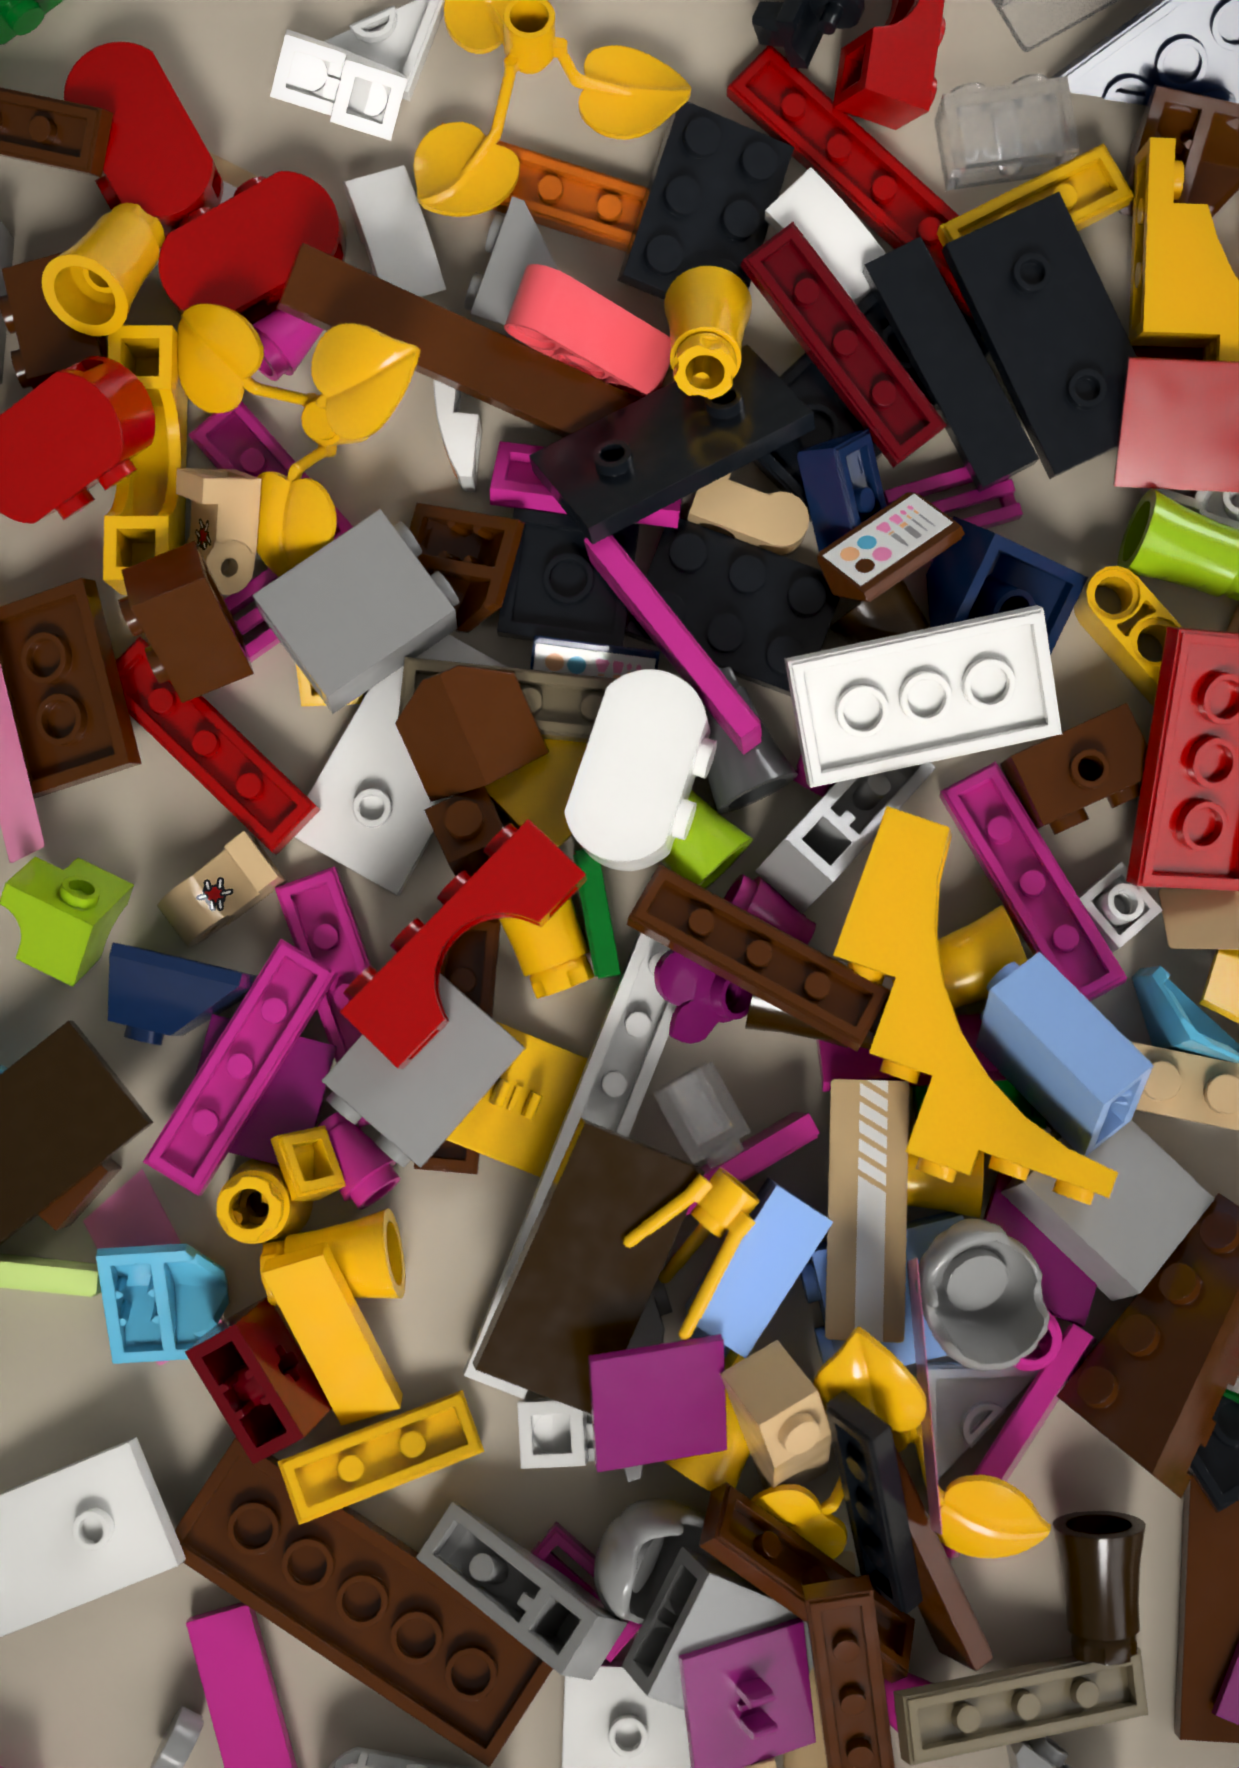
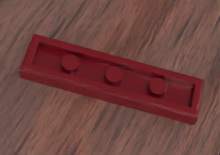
M794 222L790 223L742 260L741 268L864 429H869L873 442L893 468L947 427V424Z

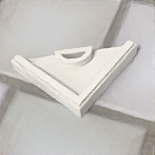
M415 0L397 9L393 5L349 25L350 30L323 42L353 52L406 75L407 82L402 99L410 101L444 14L445 0Z
M927 1362L938 1483L939 1479L969 1447L972 1448L1005 1413V1408L1036 1377L1039 1370L1023 1371L1012 1366L1002 1370L991 1369L981 1371L965 1367L959 1362Z

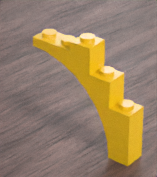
M887 806L833 955L838 960L848 963L847 967L853 969L854 973L873 983L877 982L882 985L885 977L895 980L869 1051L870 1054L883 1058L879 1071L916 1085L921 1073L932 1076L905 1152L919 1157L916 1170L951 1183L954 1182L957 1171L969 1176L972 1174L978 1154L982 1151L992 1155L988 1168L1023 1181L1027 1180L1030 1169L1056 1178L1052 1191L1076 1201L1091 1205L1095 1193L1110 1198L1118 1172L1067 1148L1025 1117L989 1078L964 1037L945 986L938 941L940 883L952 839L951 830L948 826Z

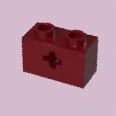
M267 1297L221 1321L185 1351V1354L252 1464L305 1438L332 1409L310 1365L276 1309L268 1302Z

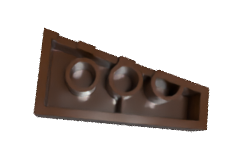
M1220 1193L1216 1195L1215 1200L1143 1291L1137 1294L1057 1395L1061 1401L1181 1499L1191 1479L1187 1471L1200 1445L1206 1447L1216 1426V1422L1212 1418L1228 1384L1234 1386L1239 1376V1206Z

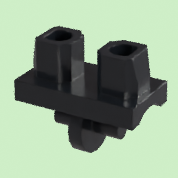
M760 1L752 16V24L759 44L784 47L790 67L808 69L823 34L832 35L836 28L849 29L857 25L865 10V1Z

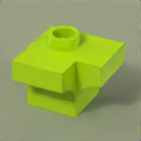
M35 856L5 883L0 898V904L13 914L21 931V941L15 959L73 987L101 958L106 941L117 918L128 905L134 884L79 857L63 870Z

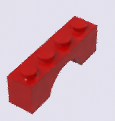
M892 0L890 14L884 26L873 27L842 47L833 108L893 130H897L929 112L937 92V79L934 77L938 47L942 42L946 28L945 19L942 17L945 0Z
M529 819L519 829L511 823L501 829L484 848L483 852L490 858L471 877L463 870L455 876L437 896V899L443 906L428 922L424 924L419 918H416L409 923L390 944V947L396 954L378 972L370 965L343 992L350 1001L339 1012L396 1068L404 1069L450 1022L440 996V973L449 949L464 932L485 921L502 918L522 920L542 928L587 881L586 874Z

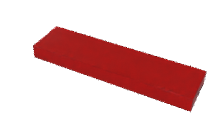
M139 636L116 660L129 714L272 853L277 855L321 809L202 695L182 703L170 680L160 684L151 669L145 653V647L150 645Z

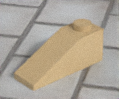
M778 1339L720 1373L764 1490L785 1484L804 1486L827 1472L832 1436L818 1390Z

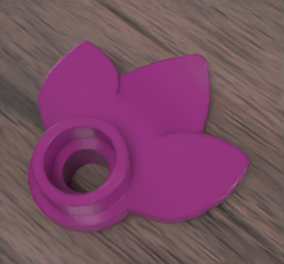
M673 950L666 951L655 966L654 982L658 993L664 1000L677 1006L669 1027V1036L673 1039L689 1044L698 1043L706 1039L718 1022H730L741 1019L748 1014L753 994Z

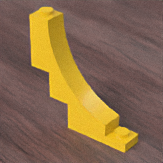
M1150 137L1135 156L1129 341L1132 346L1203 348V360L1239 361V280L1233 272L1217 237L1208 204L1174 203V200H1179L1184 183L1183 161L1175 160L1176 138Z

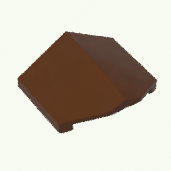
M1155 84L1131 144L1125 180L1134 194L1135 156L1150 137L1176 138L1175 160L1183 161L1184 183L1179 200H1174V203L1208 204L1211 216L1213 217L1239 190V103ZM1133 199L1129 206L1118 212L1133 216Z
M417 502L409 528L422 549V554L417 559L430 576L439 571L449 582L459 599V604L454 606L458 627L455 631L469 633L502 607L525 523L518 519Z
M456 665L423 679L395 722L430 802L487 786L549 753V749L515 671L494 670Z

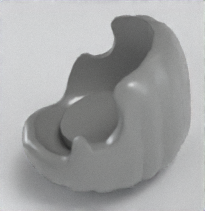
M984 1219L959 1221L935 1237L929 1248L924 1252L918 1265L922 1312L933 1337L948 1356L965 1367L987 1371L991 1369H1007L1016 1365L1021 1358L1028 1356L1035 1350L1039 1340L1047 1332L1050 1317L1043 1300L1042 1272L1032 1254L1018 1240L1009 1237L999 1225ZM916 1279V1281H915V1283H916V1292L918 1293V1285H917V1279Z
M653 1498L640 1500L629 1505L621 1515L609 1524L599 1543L594 1563L596 1592L608 1612L615 1617L643 1624L682 1546L719 1561L699 1547L705 1520L704 1514L675 1501Z

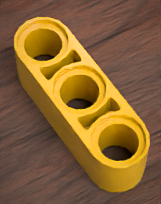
M1120 566L1105 567L1096 572L1085 583L1074 606L1075 616L1081 626L1154 707L1161 661L1152 662L1141 655L1137 645L1139 634L1154 636L1159 640L1163 650L1167 626L1183 627L1132 571ZM1097 587L1111 588L1118 594L1121 600L1120 613L1110 614L1099 608L1095 600Z

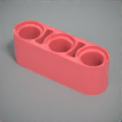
M540 264L526 266L504 325V329L508 334L534 350L638 398H643L662 387L670 365L671 339L668 335L557 269Z

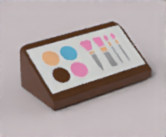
M907 492L819 551L817 561L833 595L871 602L961 540L965 533L960 524L921 495Z

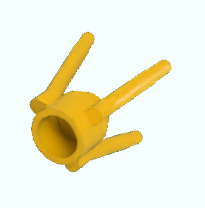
M721 1167L709 1180L698 1174L684 1192L644 1220L641 1225L623 1238V1244L626 1247H634L694 1202L698 1203L690 1213L699 1222V1225L659 1274V1281L666 1284L687 1263L710 1233L718 1238H722L729 1230L679 1329L678 1336L681 1340H688L691 1337L741 1240L756 1223L749 1214L759 1204L760 1200L743 1183Z

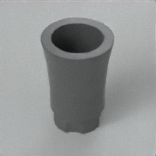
M730 666L719 668V670L760 720L762 742L743 755L704 706L711 730L709 739L717 741L715 756L707 778L716 811L719 814L732 812L751 805L782 789L798 776V773L778 748L767 730L746 688L739 686Z

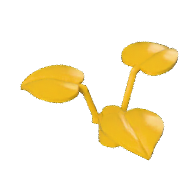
M445 0L444 19L451 39L464 50L474 54L491 52L503 44L506 57L504 59V74L492 127L486 137L478 127L465 122H451L439 125L423 137L415 152L413 163L418 203L424 209L437 214L464 217L489 211L509 197L518 181L520 162L513 151L498 145L497 142L503 132L514 80L518 71L525 74H535L550 64L553 58H557L570 83L576 88L583 89L578 101V110L583 121L601 135L622 140L641 137L659 127L689 100L691 86L679 73L662 61L640 50L619 45L604 46L592 50L584 62V75L579 73L567 52V40L555 37V11L547 0Z
M197 304L183 312L177 330L178 376L184 392L192 403L208 413H227L238 407L246 389L254 395L299 404L304 407L301 417L302 427L305 433L318 444V448L290 466L287 477L275 471L263 472L257 477L262 479L257 553L272 572L280 577L332 542L335 537L337 516L335 505L329 493L316 480L310 478L301 479L302 474L323 458L334 457L337 452V445L364 442L382 428L399 405L409 386L419 359L420 348L394 339L366 325L348 323L334 326L326 331L319 340L311 362L313 382L322 394L301 393L261 384L251 378L261 366L264 357V347L257 331L244 316L225 306Z
M858 1326L852 1331L841 1348L820 1367L814 1377L813 1385L818 1390L826 1416V1403L843 1390L891 1426L893 1441L898 1452L904 1450L911 1442L915 1444L927 1490L921 1426L927 1408L924 1391L909 1370L893 1353ZM967 1475L950 1482L946 1491L942 1490L938 1485L942 1534L937 1533L942 1544L958 1553L977 1558L1007 1557L1032 1548L1049 1535L1051 1524L1041 1517L1033 1502L1023 1492L1004 1480L988 1475ZM840 1477L829 1498L822 1503L819 1502L809 1489L797 1484L770 1487L751 1499L830 1558L835 1559L843 1552L847 1543L848 1531L846 1525L839 1518L832 1515L839 1508L844 1498Z

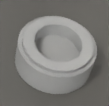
M183 1706L178 1709L161 1740L150 1768L184 1767L203 1727L204 1720H202L201 1715Z

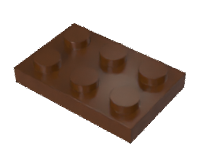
M79 578L1 606L0 664L33 798L42 797L142 764L96 581Z

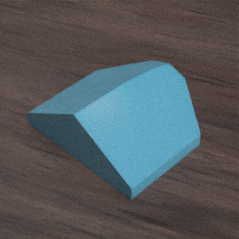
M1162 966L1140 968L1134 974L1132 980L1152 1046L1239 1064V1044L1168 979L1170 974Z
M187 1243L97 1249L96 1261L113 1364L187 1360L188 1357L185 1351L218 1324L229 1304L228 1280L225 1268Z

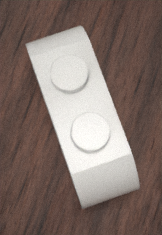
M644 669L625 674L606 688L564 811L567 824L575 839L592 859L603 866L621 871H636L653 866L670 854L675 838L685 840L690 831L697 803L689 801L688 798L695 777H707L715 756L717 741L709 739L711 730L700 697L682 678L662 670Z

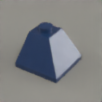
M953 516L952 519L962 526L965 535L962 536L961 540L937 555L926 573L930 628L1038 605L1044 609L1051 655L1088 577L997 533Z
M112 942L109 954L108 1021L126 1025L124 1033L126 1038L162 1045L164 1034L184 1036L210 1020L212 1014L218 1015L244 999L258 975Z

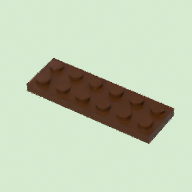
M235 1437L175 1528L176 1535L186 1557L183 1563L490 1768L553 1668L416 1558L418 1552L349 1506L299 1525L277 1462L280 1460L271 1455L252 1464Z

